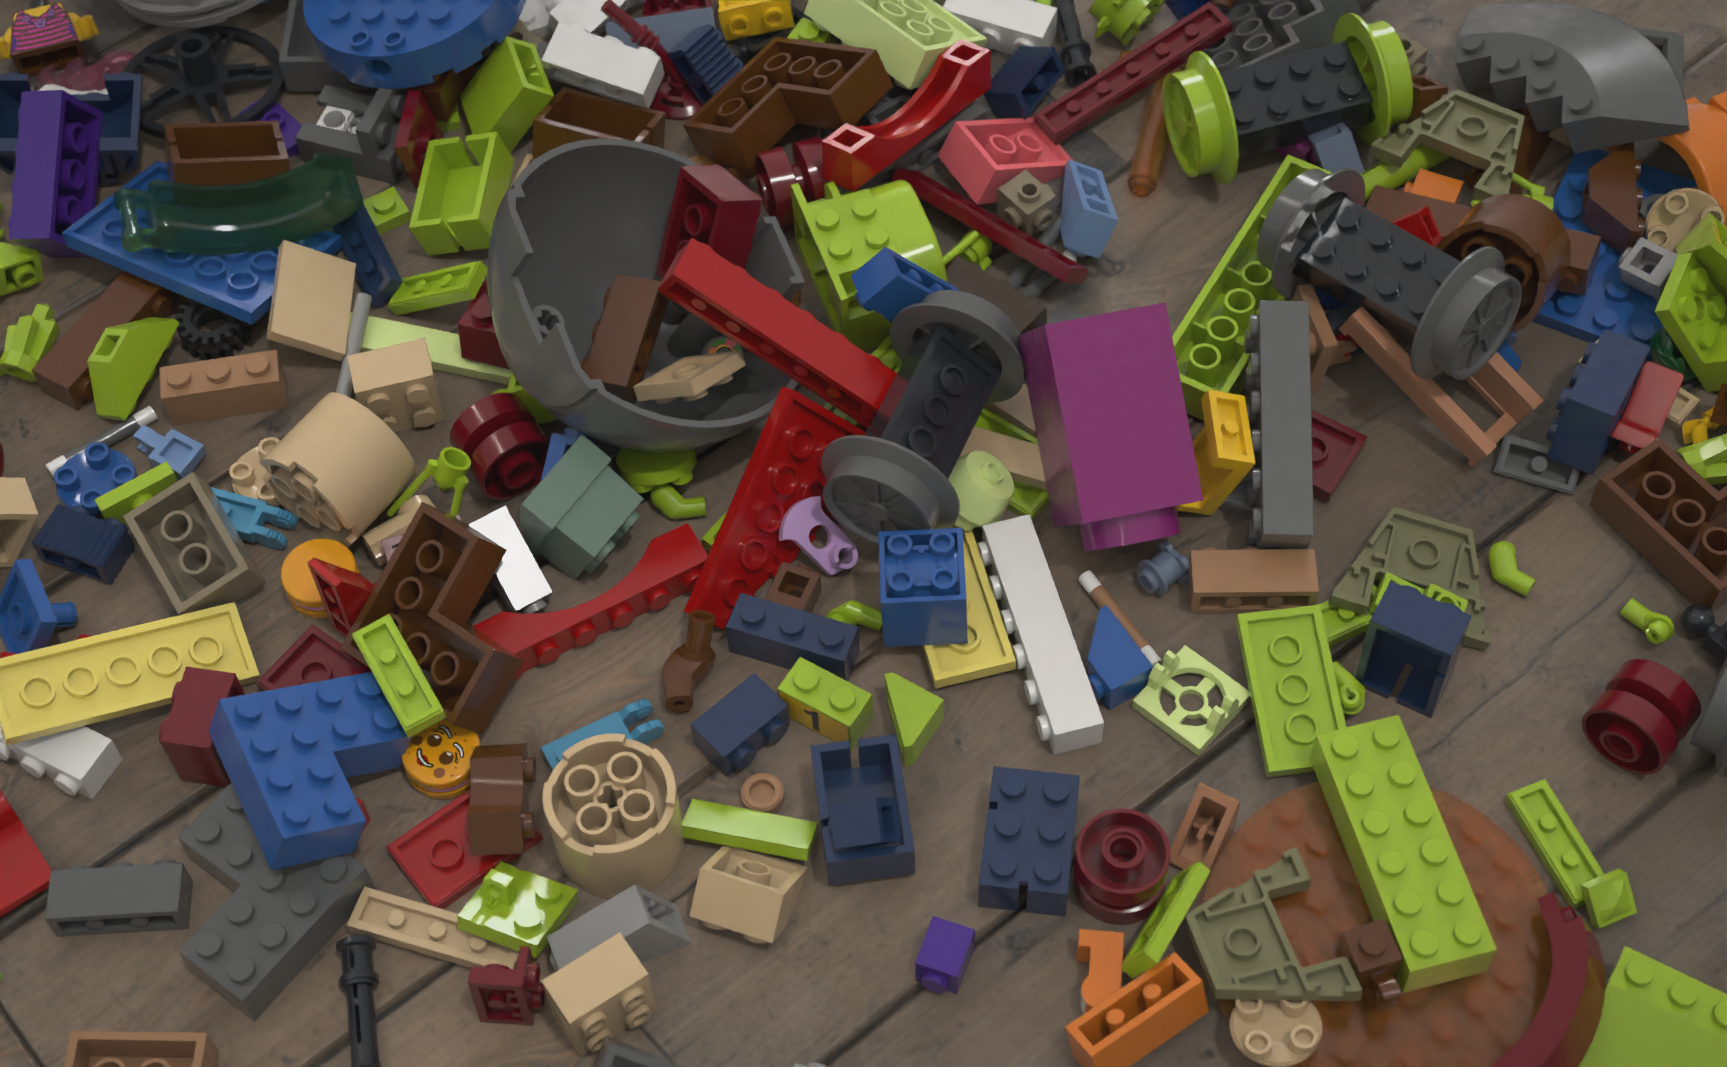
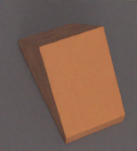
M1203 783L1198 784L1171 847L1170 863L1185 869L1191 864L1200 861L1212 871L1235 829L1240 801Z

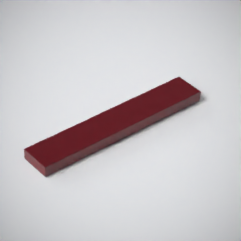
M1211 1L1034 114L1035 124L1055 145L1059 144L1186 62L1193 52L1203 51L1232 32V22Z
M903 168L895 170L892 182L897 180L907 181L921 199L1065 283H1084L1089 273L1084 266L920 171Z

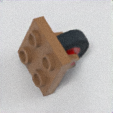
M1312 284L1297 285L1291 301H1309L1311 394H1316L1330 365L1350 361L1364 350L1349 334L1345 336L1339 330L1357 310L1352 307L1323 310Z

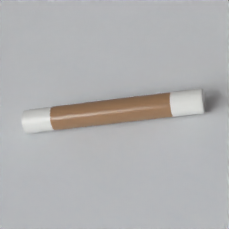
M1092 571L1084 572L1078 578V581L1098 607L1102 608L1107 605L1153 666L1157 662L1162 665L1163 661Z

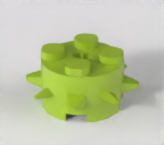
M1095 0L1088 11L1099 22L1094 37L1097 39L1109 31L1125 46H1128L1139 34L1140 29L1138 28L1143 24L1148 26L1160 13V7L1167 0Z

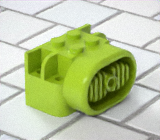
M897 180L869 189L839 193L836 184L832 181L824 186L825 198L807 203L799 184L791 185L795 244L832 330L843 334L849 342L863 351L878 347L890 335L891 323L879 313L873 310L869 312L859 304L855 297L857 290L851 278L853 273L884 247H887L947 282L945 264L939 243L914 189L907 181Z

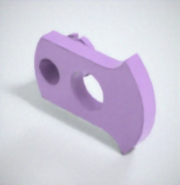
M822 496L802 499L791 506L785 513L779 529V541H793L827 576L834 575L843 569L852 568L858 561L857 546L823 512L821 507ZM816 525L822 526L828 535L827 543L821 549L815 548L809 539V533ZM841 551L843 553V561L838 563V555Z

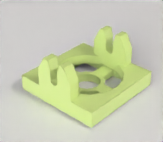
M1184 645L1176 655L1168 650L1165 653L1163 664L1160 665L1157 662L1153 666L1148 677V684L1133 699L1132 708L1199 756L1251 700L1249 690ZM1184 673H1196L1205 677L1197 686L1182 687L1171 679L1176 675ZM1217 686L1221 690L1223 701L1221 708L1216 705L1212 709L1208 706L1207 695ZM1161 690L1175 699V710L1169 716L1163 711L1160 703ZM1186 694H1195L1202 699L1204 705L1198 711L1192 712L1183 709L1179 700ZM1202 718L1207 722V724L1200 726L1181 724L1185 719Z

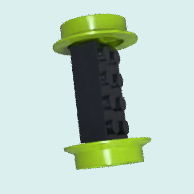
M1347 13L1338 19L1334 29L1333 43L1330 45L1219 73L1216 65L1206 53L1202 51L1193 52L1187 60L1185 70L1168 74L1165 77L1162 103L1168 137L1175 157L1183 171L1189 177L1210 173L1219 184L1226 185L1230 184L1236 177L1239 158L1308 141V136L1342 122L1350 130L1354 129L1358 137L1370 146L1380 137L1383 140L1386 139L1390 126L1406 122L1411 114L1413 84L1406 52L1399 36L1391 25L1385 21L1366 24L1357 14Z

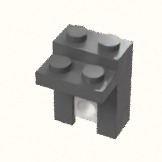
M325 85L316 100L319 106L326 107L317 124L304 122L295 137L302 162L396 185L401 174L406 172L393 148L406 100L402 89L378 88L375 96H370Z

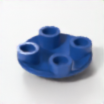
M95 442L88 445L85 451L74 455L62 467L58 468L54 474L57 494L65 506L69 509L72 506H79L87 510L91 515L101 514L94 499L136 478L137 472L134 464L126 455L109 449L104 443Z

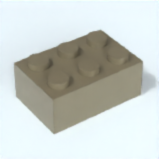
M191 472L123 516L179 615L236 602L266 583L212 488L194 472Z

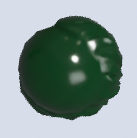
M1665 327L1654 333L1649 343V346H1651L1652 362L1682 373L1684 375L1683 382L1695 378V373Z

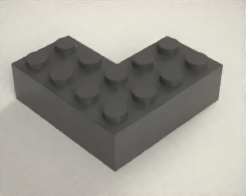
M230 783L178 836V839L192 862L233 893L178 952L192 974L255 1022L351 917L364 886L375 889L366 867L348 854L271 870L232 783Z

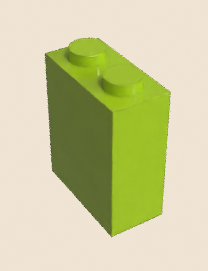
M506 36L496 46L459 97L472 134L497 131L511 153L531 127L535 117L548 105L554 94L535 45Z

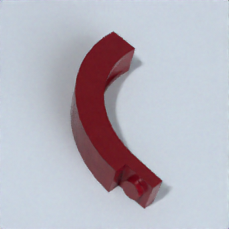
M1554 892L1537 898L1552 946V972L1546 995L1539 1011L1525 1033L1500 1059L1489 1067H1578L1594 1039L1605 999L1606 977L1599 942L1583 917H1577L1571 905L1563 907Z

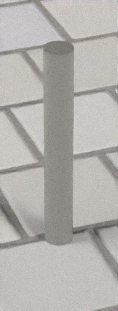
M357 293L347 338L346 355L343 357L336 393L350 398L353 383L347 356L361 352L372 296L366 293Z

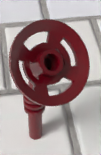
M607 0L601 7V11L631 36L630 41L634 44L636 43L638 48H648L661 58L665 78L649 108L665 112V119H690L703 104L700 100L696 101L693 98L695 95L694 91L667 55V50L659 42L660 37L656 34L654 35L651 29L647 30L648 27L645 24H638L612 0ZM662 100H664L670 104H684V107H670L662 104L661 102Z

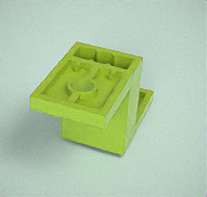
M1693 252L1678 254L1654 312L1706 392L1719 391L1721 383L1727 384V306L1724 298L1719 295L1710 281L1707 271L1700 265Z

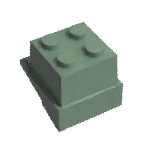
M583 434L520 505V526L526 530V544L534 559L536 560L541 554L574 580L583 570L591 574L603 561L620 538L639 518L640 514L635 509L643 500L631 486L608 466L612 459Z

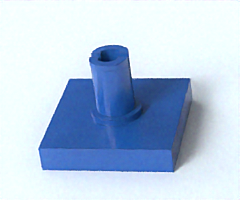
M32 559L15 560L0 594V635L7 652L20 654L45 648L55 628H72L74 626L73 622L77 620V610L73 602L50 604Z

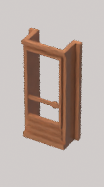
M1363 306L1353 313L1339 328L1345 336L1349 334L1470 460L1468 464L1471 467L1490 454L1505 434L1544 401L1496 352L1484 367L1466 379L1501 416L1490 428L1483 432L1432 378L1423 379L1413 372L1410 355L1396 342L1401 336L1379 324Z

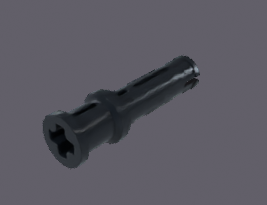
M1051 0L1052 7L1057 8V27L1062 42L1059 56L1061 62L1066 65L1065 80L1070 87L1076 88L1097 74L1096 67L1090 62L1091 48L1089 43L1082 38L1074 0Z
M367 935L348 936L336 943V952L341 955L342 976L338 980L339 988L347 997L351 1067H381V1063H379L374 991L380 983L379 975L374 972L373 951H375L377 945L375 938Z

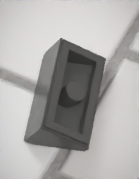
M1505 434L1494 473L1573 495L1580 470L1547 457L1550 446Z

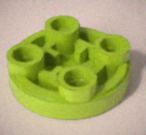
M622 448L616 456L619 476L628 482L637 493L648 492L658 485L668 483L683 485L693 479L692 469L697 462L695 449L655 453Z

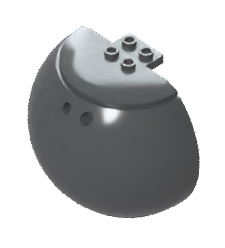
M602 138L580 140L549 150L532 161L505 193L494 219L488 250V296L497 340L510 370L527 393L535 398L554 417L579 433L612 446L627 450L655 453L679 452L707 447L738 435L770 414L781 387L794 390L798 384L743 346L741 347L746 366L732 374L733 379L722 385L711 386L707 388L708 394L706 396L686 402L684 397H678L665 404H656L655 400L638 401V399L635 404H632L606 391L601 379L591 380L581 368L584 357H589L593 345L592 331L596 322L601 321L604 312L605 292L608 287H612L616 274L662 282L663 279L656 273L680 167L700 165L676 153L641 142ZM762 217L755 228L752 249L748 256L745 270L751 277L766 287L775 289L784 299L790 301L805 281L776 217ZM669 299L643 380L683 357L702 355L704 346L708 341L715 337L727 336Z

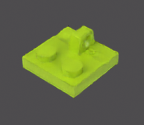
M500 861L496 868L491 869L485 876L481 887L458 914L457 929L518 952L520 946L530 947L532 956L537 958L548 943L547 936L558 930L578 903V889L529 871L519 870L510 864Z

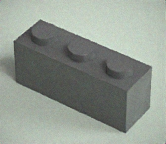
M159 860L151 865H133L131 863L118 862L110 865V867L100 868L72 865L67 867L66 870H51L45 920L57 937L189 929L193 880L184 864L173 860Z

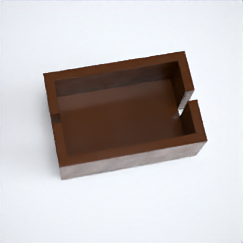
M563 87L550 101V105H546L533 120V159L564 144L599 138L636 141L664 149L666 113Z
M278 121L164 124L165 164L174 202L196 204L201 201L216 200L235 202L239 199L269 201L276 198L289 197V157Z

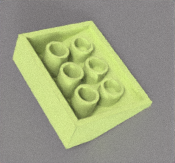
M808 0L804 10V14L814 20L815 25L819 29L830 32L838 37L842 45L876 49L886 72L894 78V82L898 86L908 90L920 87L930 73L938 56L960 39L981 47L985 46L988 38L933 0Z

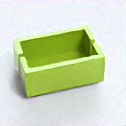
M497 131L466 136L465 142L480 164L479 166H477L460 137L429 141L409 225L410 230L428 256L459 252L460 246H463L465 251L489 248L494 219L499 205L509 189L514 159Z

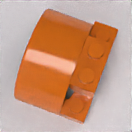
M1727 91L1712 96L1708 104L1701 103L1695 97L1687 99L1690 131L1654 138L1666 143L1679 153L1689 166L1698 189L1711 195L1721 206L1725 214V223L1727 222ZM1623 144L1606 147V150L1611 154Z

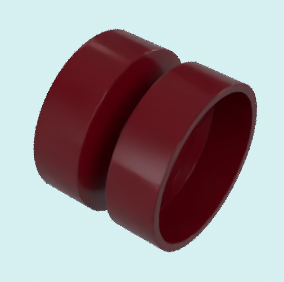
M818 136L793 143V165H791L782 147L755 154L756 183L759 196L763 199L762 204L769 217L775 216L781 229L794 225L791 185L799 184L807 203L825 198L824 186L829 181L824 179L822 140Z
M497 393L478 400L461 413L450 432L452 447L462 450L469 456L471 460L470 473L488 498L493 500L511 499L528 492L542 481L541 477L550 440L542 428L536 424L535 418L525 403L516 394Z
M1631 659L1621 665L1607 684L1605 691L1596 698L1584 714L1582 729L1590 744L1611 763L1632 773L1652 775L1658 773L1676 750L1678 742L1685 738L1699 719L1701 704L1692 687L1674 671L1650 660Z
M1124 808L1111 809L1099 813L1085 824L1079 834L1076 845L1073 888L1078 902L1087 913L1099 921L1112 925L1134 924L1151 915L1165 891L1170 862V845L1161 826L1142 812Z

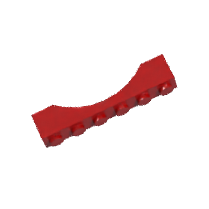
M960 39L938 56L920 88L895 114L882 122L870 126H853L845 123L823 139L824 179L829 182L833 181L836 185L854 192L991 88V50Z
M685 523L652 539L643 557L631 572L613 588L593 600L569 609L549 613L522 614L503 611L472 627L524 660L512 680L514 681L523 672L540 664L551 663L560 654L577 646L588 645L597 636L613 628L624 627L630 624L634 618L650 610L661 609L669 604L671 600L687 592H692L708 554L689 524Z

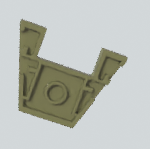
M1456 89L1422 110L1421 117L1408 125L1402 123L1397 126L1396 133L1384 140L1381 137L1371 144L1370 156L1401 168L1418 145H1424L1436 150L1438 153L1446 154L1473 167L1485 170V173L1474 186L1472 198L1483 201L1492 196L1509 194L1525 116Z
M1393 506L1363 551L1333 590L1328 604L1365 614L1369 606L1374 580L1380 581L1386 572L1424 590L1430 583H1433L1468 600L1465 613L1472 615L1463 645L1486 651L1491 641L1490 629H1486L1483 611L1486 606L1485 600L1481 599L1478 582L1480 570L1473 530Z
M1296 847L1284 852L1281 860L1262 871L1260 867L1254 871L1252 878L1235 889L1231 887L1225 889L1185 915L1184 926L1215 999L1361 1000L1362 988L1347 956L1308 967L1300 966L1271 902V899L1310 889L1311 878Z

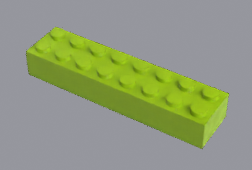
M1291 155L1286 156L1173 334V344L1186 412L1204 420L1201 398L1207 390L1239 395L1244 388L1245 369L1249 367L1250 353L1244 352L1245 329H1248L1249 315H1256L1260 300L1291 301L1292 299L1278 294L1273 286L1272 271L1262 266L1259 262L1257 245L1265 218L1281 192L1301 173L1310 169H1319L1327 174L1332 172Z

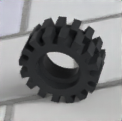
M187 298L189 306L182 303L179 307L181 313H176L175 319L180 323L177 330L186 351H189L194 358L200 355L202 361L209 360L210 356H213V359L221 358L220 355L225 353L227 357L234 356L232 350L235 348L240 352L244 348L242 341L248 343L250 339L248 332H251V326L249 323L190 298ZM215 319L227 320L222 327L216 330H200L209 321Z

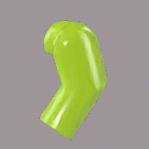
M1338 661L1333 662L1343 713L1355 715L1364 708L1365 687Z

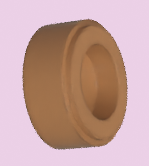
M757 773L750 776L741 788L743 807L771 814L778 813L784 804V789L780 780L768 773Z

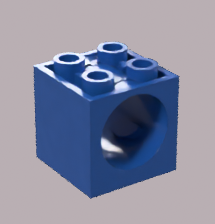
M963 528L878 532L884 647L968 643Z

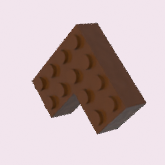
M775 36L705 103L683 127L701 160L750 169L755 166V154L770 150L775 144L781 142L785 138V134L796 123L835 130L845 123L856 126L859 119L871 107L877 105L881 101L882 96L893 85L876 49Z
M1658 437L1599 479L1590 506L1694 604L1705 605L1714 612L1727 603V486L1717 491Z
M422 502L340 648L369 667L352 633L390 614L447 716L444 720L454 726L482 734L524 661L466 623L507 549L453 515Z

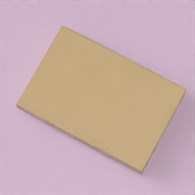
M283 240L278 250L266 339L341 362L346 355L356 263Z

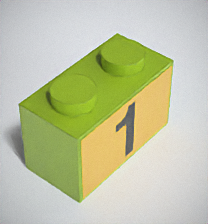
M799 657L777 688L778 696L788 705L789 718L834 742L849 741L851 751L873 720V699L871 693L802 657Z

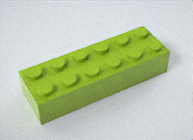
M1395 715L1317 734L1310 760L1373 921L1385 919L1403 958L1396 976L1401 992L1405 993L1487 972L1497 948L1400 716Z

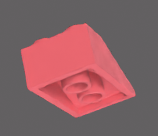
M1034 117L1026 118V120L1024 118L955 121L938 154L939 159L948 168V172L956 178L967 192L969 198L977 205L997 203L998 188L1024 170H1027L1041 183H1047L1064 175L1068 159L1072 160L1060 144L1055 145L1035 124Z

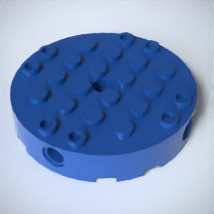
M303 0V12L306 23L323 58L335 72L339 71L347 75L349 81L362 86L398 89L434 82V75L452 68L456 74L482 59L481 51L493 42L500 44L512 30L522 13L526 0Z

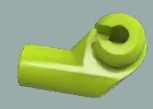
M670 483L654 486L651 490L650 497L653 504L669 519L707 516L704 496L683 498Z
M1500 541L1493 544L1488 554L1493 579L1527 597L1534 587L1536 579L1517 569L1516 549L1512 543Z
M1631 598L1620 612L1621 616L1645 632L1648 640L1654 644H1663L1674 635V623L1668 616L1649 610L1634 598Z
M849 600L831 609L825 616L854 626L860 624L878 632L882 626L881 610L854 600Z

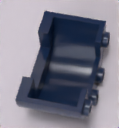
M15 72L0 74V169L9 175L13 173V170L15 171L16 165L15 146L18 142V110L21 106L22 92L34 91L29 75ZM130 72L104 74V83L108 94L98 92L71 94L103 112L102 132L99 142L100 156L97 187L117 182L119 174L123 172L130 174L137 165L143 84L142 74Z

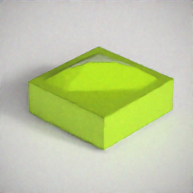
M1618 868L1580 884L1591 925L1600 929L1637 913L1627 872Z

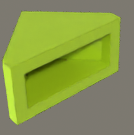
M893 672L884 674L885 696L904 767L915 763L944 720V699Z

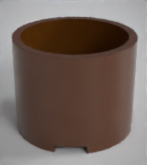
M1501 194L1489 197L1471 208L1440 241L1436 248L1459 261L1486 246H1492L1501 251L1505 260V273L1519 280L1522 286L1519 310L1509 331L1510 333L1516 330L1519 331L1527 326L1562 284L1570 267L1571 244L1563 223L1547 206L1527 196Z

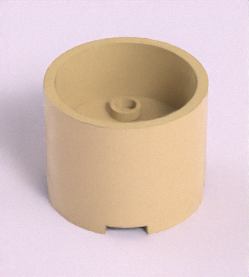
M335 392L325 395L259 462L267 470V473L262 477L264 483L287 511L293 513L298 520L302 517L311 526L322 529L323 531L320 533L322 539H332L344 544L346 547L352 545L417 475L415 462L398 436L377 415L361 403L346 395Z
M601 734L574 744L562 753V760L553 769L548 781L544 783L542 797L544 812L556 854L564 873L579 888L604 898H612L634 884L648 891L655 888L672 873L678 864L685 838L682 837L683 819L677 787L670 764L658 749H652L638 741L626 739L625 734ZM616 805L615 808L609 809V806Z

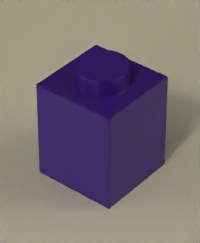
M933 916L915 961V981L921 982L924 988L935 993L942 994L948 991L958 994L975 948V929Z

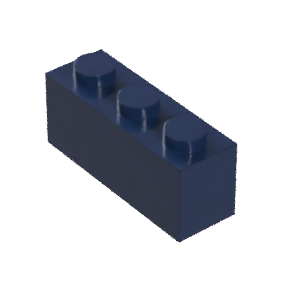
M740 593L726 625L729 652L790 670L799 657H802L848 681L860 652L858 626L744 593Z

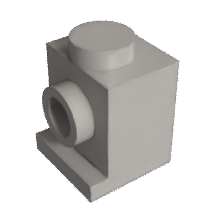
M1640 237L1635 246L1627 248L1619 260L1618 267L1621 280L1655 298L1658 303L1678 255Z

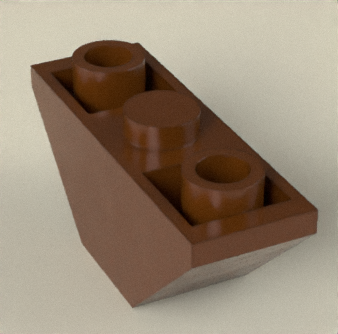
M1634 143L1623 144L1589 168L1581 193L1583 223L1621 254L1627 248H1633L1635 241L1643 237L1644 218L1638 217V211H1640L1642 205L1643 190L1642 188H1637L1636 185L1641 173V159H1635Z

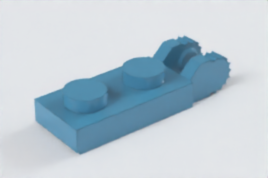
M211 487L241 540L252 543L257 541L264 547L274 548L275 550H283L288 542L286 536L279 531L263 527L265 521H268L275 527L293 530L298 522V518L293 513L270 506L268 502Z
M645 698L626 705L620 713L616 711L542 746L541 750L551 771H553L562 760V753L574 744L589 737L601 734H625L626 739L635 740L646 745L652 740L659 738L660 735H663L662 733L665 732V728L660 720L652 719L647 723L638 725L629 733L627 727L638 723L642 719L644 720L653 712V706Z

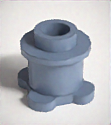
M1166 540L1158 545L1160 553L1150 560L1144 559L1138 564L1139 573L1137 578L1140 585L1148 593H1155L1159 596L1165 595L1169 590L1168 587L1174 582L1184 585L1189 581L1187 571L1190 569V564L1188 560L1173 549L1172 545Z

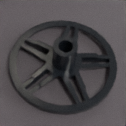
M205 26L186 29L151 43L136 54L123 70V72L135 74L138 68L155 77L169 82V84L148 96L149 100L141 104L140 130L154 137L165 139L164 124L155 121L175 112L195 99L210 123H218L207 101L216 99L224 119L223 122L258 121L273 108L284 90L285 80L279 65L280 53L264 37L245 29L229 26ZM235 38H239L262 49L270 58L272 65L255 66V63L225 65ZM174 44L175 56L166 53L163 56L155 54ZM269 86L264 96L255 105L240 115L231 118L223 91H237Z

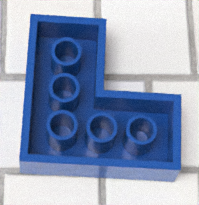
M372 672L219 699L208 731L271 870L353 853L366 819L346 778L399 768L402 762L401 756L406 753L412 736L408 738Z

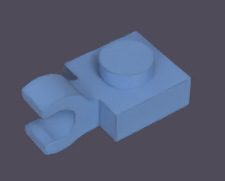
M141 425L132 436L133 439L140 442L137 449L148 456L151 466L157 467L167 461L178 480L190 474L207 454L203 444L174 429H171L164 437L151 428Z

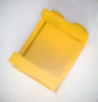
M718 0V16L726 41L795 27L791 0Z
M1207 390L1201 398L1205 426L1192 441L1203 500L1177 505V510L1212 516L1256 463L1245 396Z

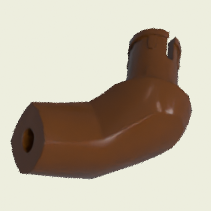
M694 610L689 613L686 643L678 647L668 657L662 667L665 706L671 712H684L691 709L693 706L694 689L707 677L714 665L716 654L710 645L716 618L714 614L708 611Z

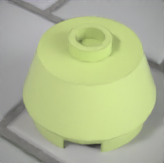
M973 451L960 456L948 478L960 502V513L955 525L971 532L975 527L982 528V525L1001 521L1014 492V482L1010 472L999 459L984 451Z

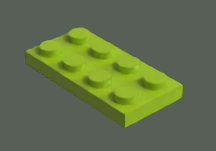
M1320 605L1237 614L1235 621L1266 777L1315 772L1310 757L1316 735L1346 728Z

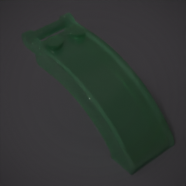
M314 153L312 159L292 170L254 182L208 186L152 180L148 185L147 191L122 188L114 194V204L120 212L123 225L121 241L124 249L130 252H137L145 247L160 249L169 253L183 252L202 255H230L263 251L279 247L283 240L294 243L340 223L362 208L364 202L351 158L324 153ZM136 209L145 210L148 228L139 227Z

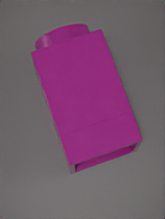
M1166 302L1045 324L1019 335V347L1025 364V378L1054 526L1079 524L1084 551L1118 547L1180 534L1181 527L1177 505L1202 501L1203 496Z

